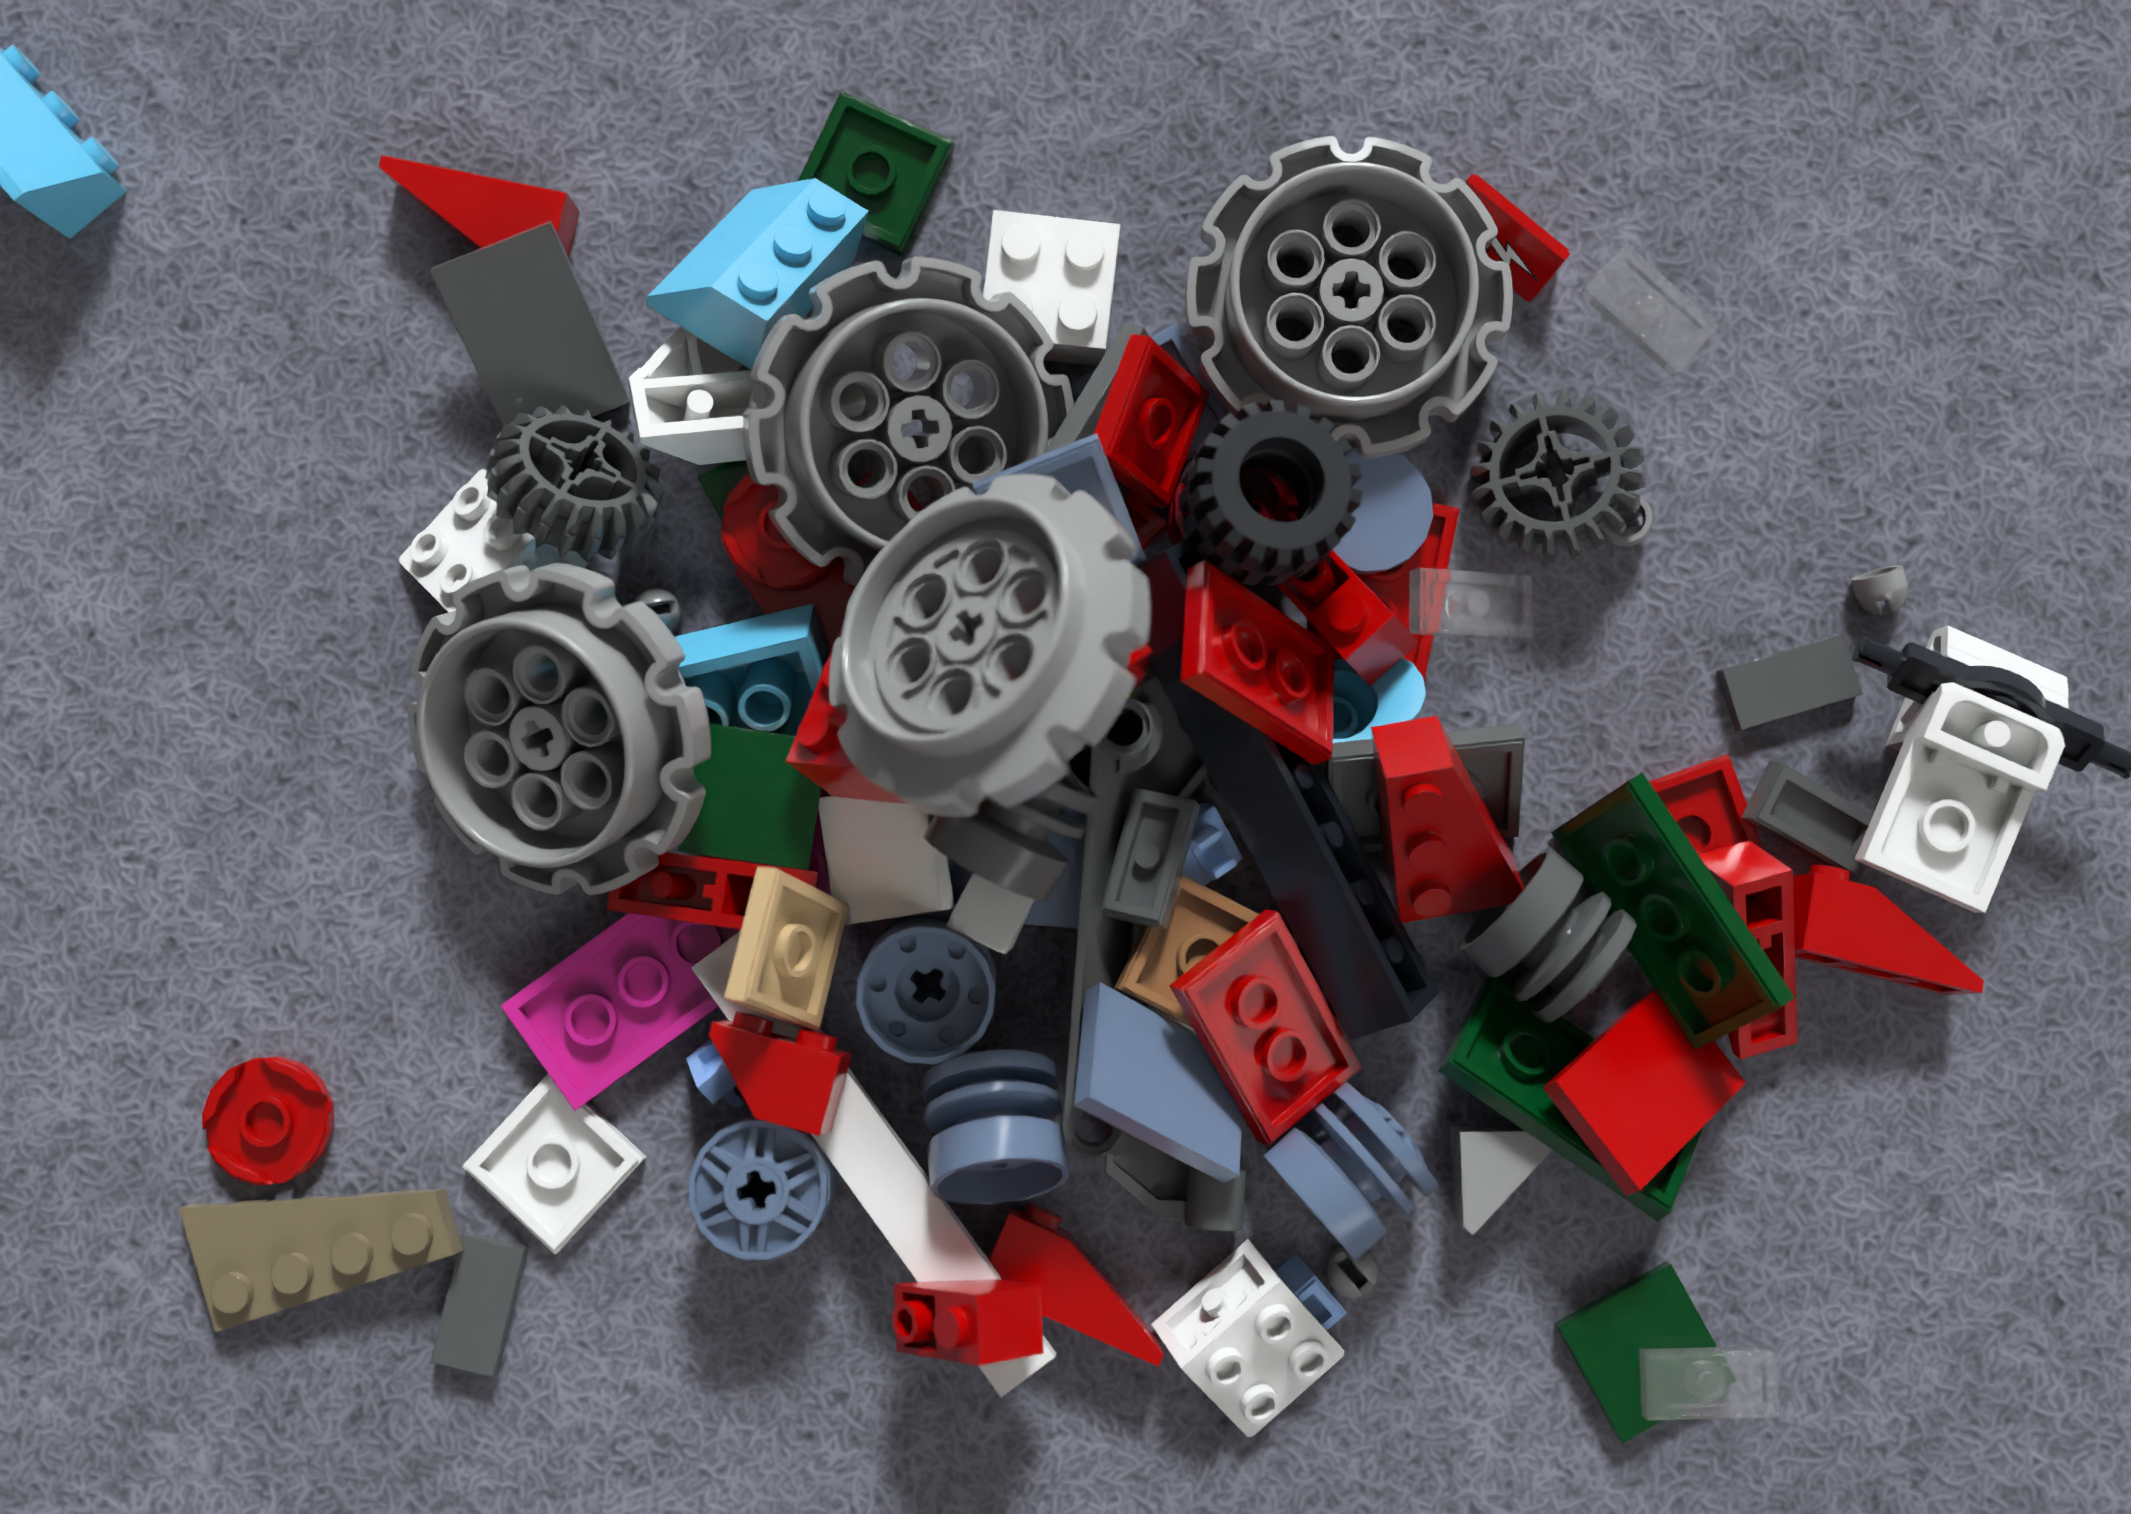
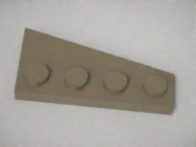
M445 1188L374 1192L352 1196L330 1197V1195L287 1200L269 1201V1199L245 1200L237 1203L189 1204L178 1208L215 1332L463 1251Z

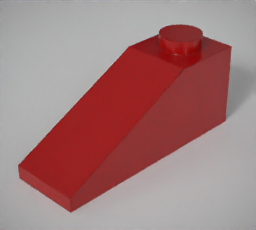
M381 155L379 168L399 189L475 249H480L535 226L552 221L569 259L580 211L567 192Z
M1750 840L1698 854L1795 997L1782 1008L1729 1033L1728 1037L1733 1054L1741 1060L1798 1043L1793 870Z
M665 852L662 855L657 854L659 863L656 868L628 884L609 891L607 910L741 930L757 866L777 868L815 888L818 872Z
M1812 865L1808 874L1793 876L1795 959L1944 995L1982 993L1983 979L1875 887L1850 881L1851 872L1832 866Z
M1027 1202L1024 1211L1010 1206L988 1257V1260L1001 1278L1009 1281L1041 1284L1043 1316L1159 1367L1164 1356L1162 1343L1069 1231L1059 1227L1063 1218L1057 1213L1031 1202Z

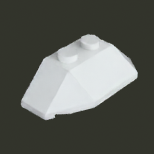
M805 316L803 319L808 320L809 317ZM682 327L651 356L642 368H639L629 378L628 382L639 443L698 465L746 460L743 441V413L747 409L760 408L765 403V389L761 384L751 379L752 370ZM854 383L847 385L840 394V409L845 417L851 421L861 416L865 409V394Z

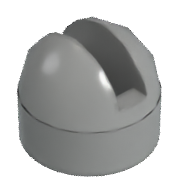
M1633 494L1640 501V508L1637 513L1616 512L1621 515L1624 521L1642 517L1643 525L1629 527L1621 535L1603 527L1602 532L1604 536L1613 544L1626 547L1636 545L1643 541L1651 531V508L1647 501L1637 494Z
M1903 565L1884 567L1851 579L1854 593L1860 606L1874 615H1882L1880 601L1887 600L1892 612H1896L1905 604L1908 597V582Z
M650 588L641 592L635 598L633 603L642 601L649 608L669 603L671 613L659 614L657 616L667 626L672 635L678 631L683 622L684 612L680 601L675 595L662 588Z
M1339 1246L1327 1258L1325 1275L1335 1292L1347 1298H1358L1369 1293L1375 1286L1378 1279V1266L1369 1251L1365 1252L1355 1261L1342 1246ZM1347 1256L1353 1262L1358 1272L1367 1279L1359 1288L1355 1286L1338 1266Z

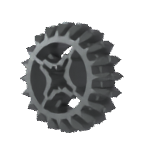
M1562 389L1556 397V406L1552 407L1546 406L1542 394L1535 393L1532 396L1534 408L1532 412L1524 414L1519 405L1511 403L1508 411L1513 423L1509 427L1501 421L1491 420L1488 428L1497 443L1488 441L1477 442L1475 451L1486 463H1479L1470 467L1469 475L1472 481L1483 484L1471 492V499L1475 506L1487 507L1479 517L1485 528L1501 525L1496 534V539L1501 546L1505 547L1511 544L1521 535L1517 550L1523 558H1529L1534 553L1537 545L1542 544L1543 557L1546 563L1552 564L1556 561L1558 546H1567L1572 561H1578L1582 558L1580 542L1589 539L1593 548L1597 551H1602L1606 548V541L1601 532L1603 527L1619 535L1626 531V522L1616 511L1626 513L1638 512L1640 501L1628 491L1639 490L1646 485L1645 474L1633 469L1644 462L1643 450L1641 447H1627L1635 438L1634 429L1629 424L1614 428L1618 419V413L1612 406L1603 409L1594 417L1596 402L1595 398L1589 394L1581 399L1577 408H1571V399L1568 391ZM1557 434H1573L1583 437L1594 443L1603 452L1592 455L1590 449L1579 452L1567 450L1560 444ZM1537 440L1538 452L1533 461L1524 467L1515 469V476L1506 478L1508 469L1517 454L1528 444ZM1551 453L1555 454L1558 467H1562L1567 482L1562 485L1565 496L1563 502L1559 500L1556 487H1552L1548 476V471L1552 469L1549 458ZM1610 475L1606 489L1599 500L1586 512L1577 516L1575 503L1579 494L1591 486L1598 485V478ZM1523 498L1525 504L1537 501L1547 503L1554 509L1558 522H1545L1530 518L1519 512L1509 501Z
M561 405L554 414L541 406H538L532 415L518 413L515 420L510 425H504L502 432L496 436L486 462L487 497L497 504L496 516L503 519H513V534L529 533L535 537L536 548L545 543L558 549L561 558L569 551H576L586 562L597 552L610 560L620 550L630 552L634 545L644 538L646 531L649 532L651 530L662 501L661 493L663 486L659 484L661 469L649 462L651 450L645 447L634 446V433L618 432L613 428L612 419L604 423L592 419L588 409L582 415L572 414L564 405Z

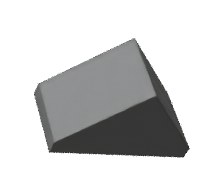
M1517 1125L1450 1127L1453 1219L1470 1234L1474 1235L1547 1157L1552 1149Z

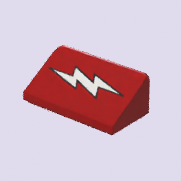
M1472 173L1465 184L1483 203L1498 229L1492 244L1485 249L1486 254L1494 261H1505L1509 264L1513 290L1527 302L1534 300L1570 255L1569 250L1480 176Z

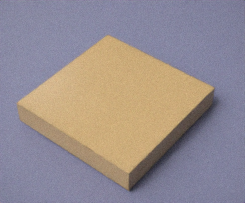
M757 866L724 999L799 1029L818 1031L849 909L848 904L777 868Z

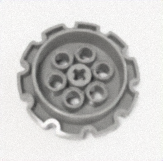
M1334 136L1302 141L1270 155L1266 168L1267 180L1258 182L1252 180L1247 175L1239 176L1219 197L1202 225L1201 240L1211 248L1213 253L1205 257L1196 256L1190 260L1185 288L1187 331L1192 336L1206 337L1212 344L1210 349L1202 353L1199 369L1214 395L1233 416L1237 414L1242 406L1256 402L1261 411L1269 400H1283L1285 411L1291 412L1297 404L1311 408L1309 419L1319 423L1323 417H1326L1335 425L1330 431L1331 436L1337 442L1346 437L1349 444L1354 448L1358 447L1359 456L1363 459L1379 458L1395 454L1396 452L1402 453L1423 444L1431 433L1428 416L1438 415L1448 422L1456 421L1483 390L1497 366V358L1488 352L1485 341H1498L1502 339L1510 328L1512 317L1513 288L1510 266L1505 261H1494L1486 254L1485 249L1492 244L1498 229L1491 215L1476 194L1459 178H1454L1447 184L1434 182L1429 175V169L1432 164L1430 156L1404 144L1376 137H1367L1363 142L1361 150L1354 154L1342 151L1338 140ZM1341 226L1353 227L1362 236L1363 244L1352 248L1343 246L1337 242L1332 230ZM1285 256L1298 257L1306 263L1309 273L1301 278L1285 276L1279 270L1277 261ZM1393 258H1405L1411 261L1416 267L1418 277L1404 280L1394 276L1389 269L1388 261ZM1340 290H1350L1351 299L1358 302L1354 309L1345 308L1344 298L1338 296ZM1287 317L1296 318L1306 326L1308 336L1300 341H1289L1279 334L1276 323ZM1396 319L1408 321L1417 332V340L1412 343H1402L1395 340L1388 331L1387 323ZM1337 350H1351L1361 359L1363 370L1353 374L1343 373L1333 364L1331 354Z
M928 257L908 258L903 261L901 273L896 279L889 276L884 264L880 261H872L840 271L810 289L809 297L813 303V313L808 320L802 319L797 314H787L780 317L765 339L755 359L751 371V379L763 386L766 392V400L760 408L747 409L743 413L744 450L751 480L761 485L774 484L778 489V501L770 508L768 515L787 542L809 562L821 567L827 566L834 558L841 557L845 563L843 578L848 584L857 586L878 553L907 526L912 518L922 511L915 512L907 499V490L911 482L917 477H924L931 488V499L925 508L962 487H967L975 494L973 489L974 482L1043 455L1074 405L1068 377L1063 374L1050 375L1044 368V357L1053 348V341L1037 317L1011 292L997 293L989 301L986 300L980 292L982 279L980 273L964 265ZM901 344L910 347L917 360L913 375L906 381L900 379L892 367V355ZM961 371L971 378L974 385L972 399L964 407H960L951 395L952 381ZM850 383H854L861 388L866 400L863 413L852 421L844 416L839 404L841 392ZM912 419L921 420V433L912 435V438L902 436L901 424H907ZM969 437H972L980 446L981 458L975 469L966 472L959 463L958 453L962 443ZM864 450L873 461V473L867 483L856 486L849 478L847 466L855 452Z
M1012 474L996 477L988 491L983 495H976L967 487H962L937 500L912 518L907 526L878 553L861 577L846 607L847 614L844 620L842 635L836 639L833 646L829 672L830 704L847 715L845 723L838 732V738L849 759L859 772L874 784L888 792H893L896 797L918 810L953 817L975 814L980 802L986 796L1004 808H1009L1039 794L1064 777L1069 770L1067 760L1086 743L1090 746L1098 744L1119 715L1135 683V678L1127 672L1130 653L1143 648L1148 639L1150 624L1148 581L1140 571L1128 562L1134 554L1136 547L1123 526L1084 491H1077L1071 494L1054 478L1032 474Z
M553 563L536 568L532 572H530L527 566L518 565L490 573L463 586L453 595L456 611L433 617L424 630L411 666V675L419 682L421 690L418 701L410 703L407 707L410 739L418 768L422 773H426L436 795L434 799L435 806L446 823L474 854L478 855L489 851L498 856L500 871L505 877L528 888L558 895L580 884L586 894H600L628 884L656 868L659 863L657 854L662 855L682 844L697 820L704 802L706 790L695 778L693 767L711 757L710 727L704 698L698 687H688L685 685L678 669L679 665L685 660V653L675 637L644 602L638 601L622 607L616 600L615 584L611 579L591 570L570 564Z

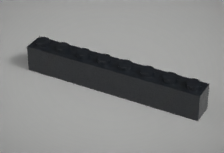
M1197 534L1190 536L1134 565L1147 578L1149 587L1150 624L1146 642L1152 650L1148 660L1149 667L1154 675L1159 678L1177 712L1180 726L1189 735L1207 769L1210 783L1219 792L1237 826L1242 843L1252 854L1267 883L1272 900L1281 909L1297 940L1301 955L1310 964L1327 997L1332 1013L1339 1019L1349 1040L1411 1022L1439 992L1319 764L1313 765L1181 682L1187 569L1204 561L1195 551L1196 547L1202 542ZM1209 555L1205 561L1216 567Z

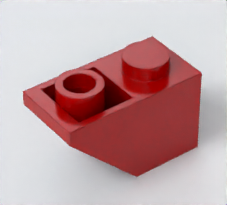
M1333 550L1302 576L1295 578L1291 575L1284 583L1276 584L1369 686L1374 684L1418 644L1392 611Z
M738 1011L735 1012L733 1021L712 1022L709 1036L756 1119L818 1136L832 1131L852 1057L851 1053L835 1049L838 1038L807 1029H799L797 1038L784 1036L772 1032L773 1020Z
M1001 1279L904 1282L894 1284L895 1308L892 1315V1324L896 1335V1352L977 1366L1044 1354L1041 1284Z

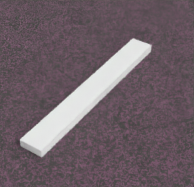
M741 930L691 968L729 1021L734 1020L736 1011L749 1013L773 1020V1033L797 1038L799 1028L724 999ZM820 1028L818 1029V1031H816V1032L823 1033ZM848 1068L832 1131L821 1136L811 1135L917 1282L1003 1280L947 1202L934 1196L930 1188L929 1177ZM1043 1336L1044 1354L982 1365L979 1368L1002 1398L1055 1358L1056 1352Z

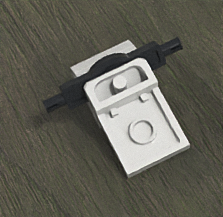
M1950 626L1933 630L1926 648L1909 642L1900 652L1864 635L1861 638V643L1858 642L1853 652L1852 661L1860 662L1887 674V688L1905 697L1885 745L1899 751V754L1855 857V860L1972 912L1985 913L2035 792L2047 791L2057 764L2081 772L2089 763H2092L2119 775L2121 778L2127 779L2131 776V752L2105 741L2104 726L2068 710L2067 677Z

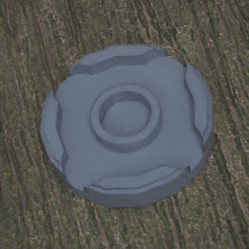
M1358 447L1352 448L1353 450L1346 456L1348 464L1359 463L1362 477L1351 488L1362 491L1361 505L1351 514L1356 518L1351 530L1341 539V542L1333 551L1356 574L1365 575L1385 572L1407 562L1426 540L1433 519L1431 490L1421 471L1402 454L1396 452L1395 454L1379 458L1363 459L1359 456Z

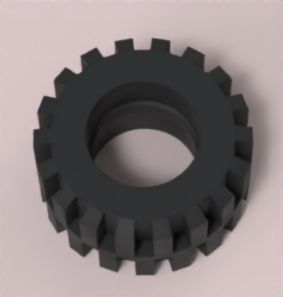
M1269 400L1261 411L1256 402L1242 406L1235 416L1229 413L1219 421L1191 457V462L1184 470L1180 483L1186 485V487L1178 496L1179 510L1190 511L1189 516L1182 523L1186 536L1190 537L1197 534L1202 542L1196 547L1195 551L1203 560L1210 554L1214 555L1221 561L1217 569L1227 576H1230L1235 569L1242 571V583L1256 585L1266 576L1269 585L1284 583L1291 575L1295 578L1302 576L1341 542V539L1351 530L1356 520L1351 514L1361 505L1362 491L1351 487L1362 476L1359 463L1348 464L1346 456L1353 449L1346 437L1337 442L1331 436L1330 431L1335 425L1326 417H1323L1319 423L1309 419L1311 408L1297 404L1291 412L1285 411L1283 400ZM1258 466L1270 469L1281 475L1290 484L1298 502L1297 521L1276 522L1261 516L1253 510L1242 494L1239 484V469Z

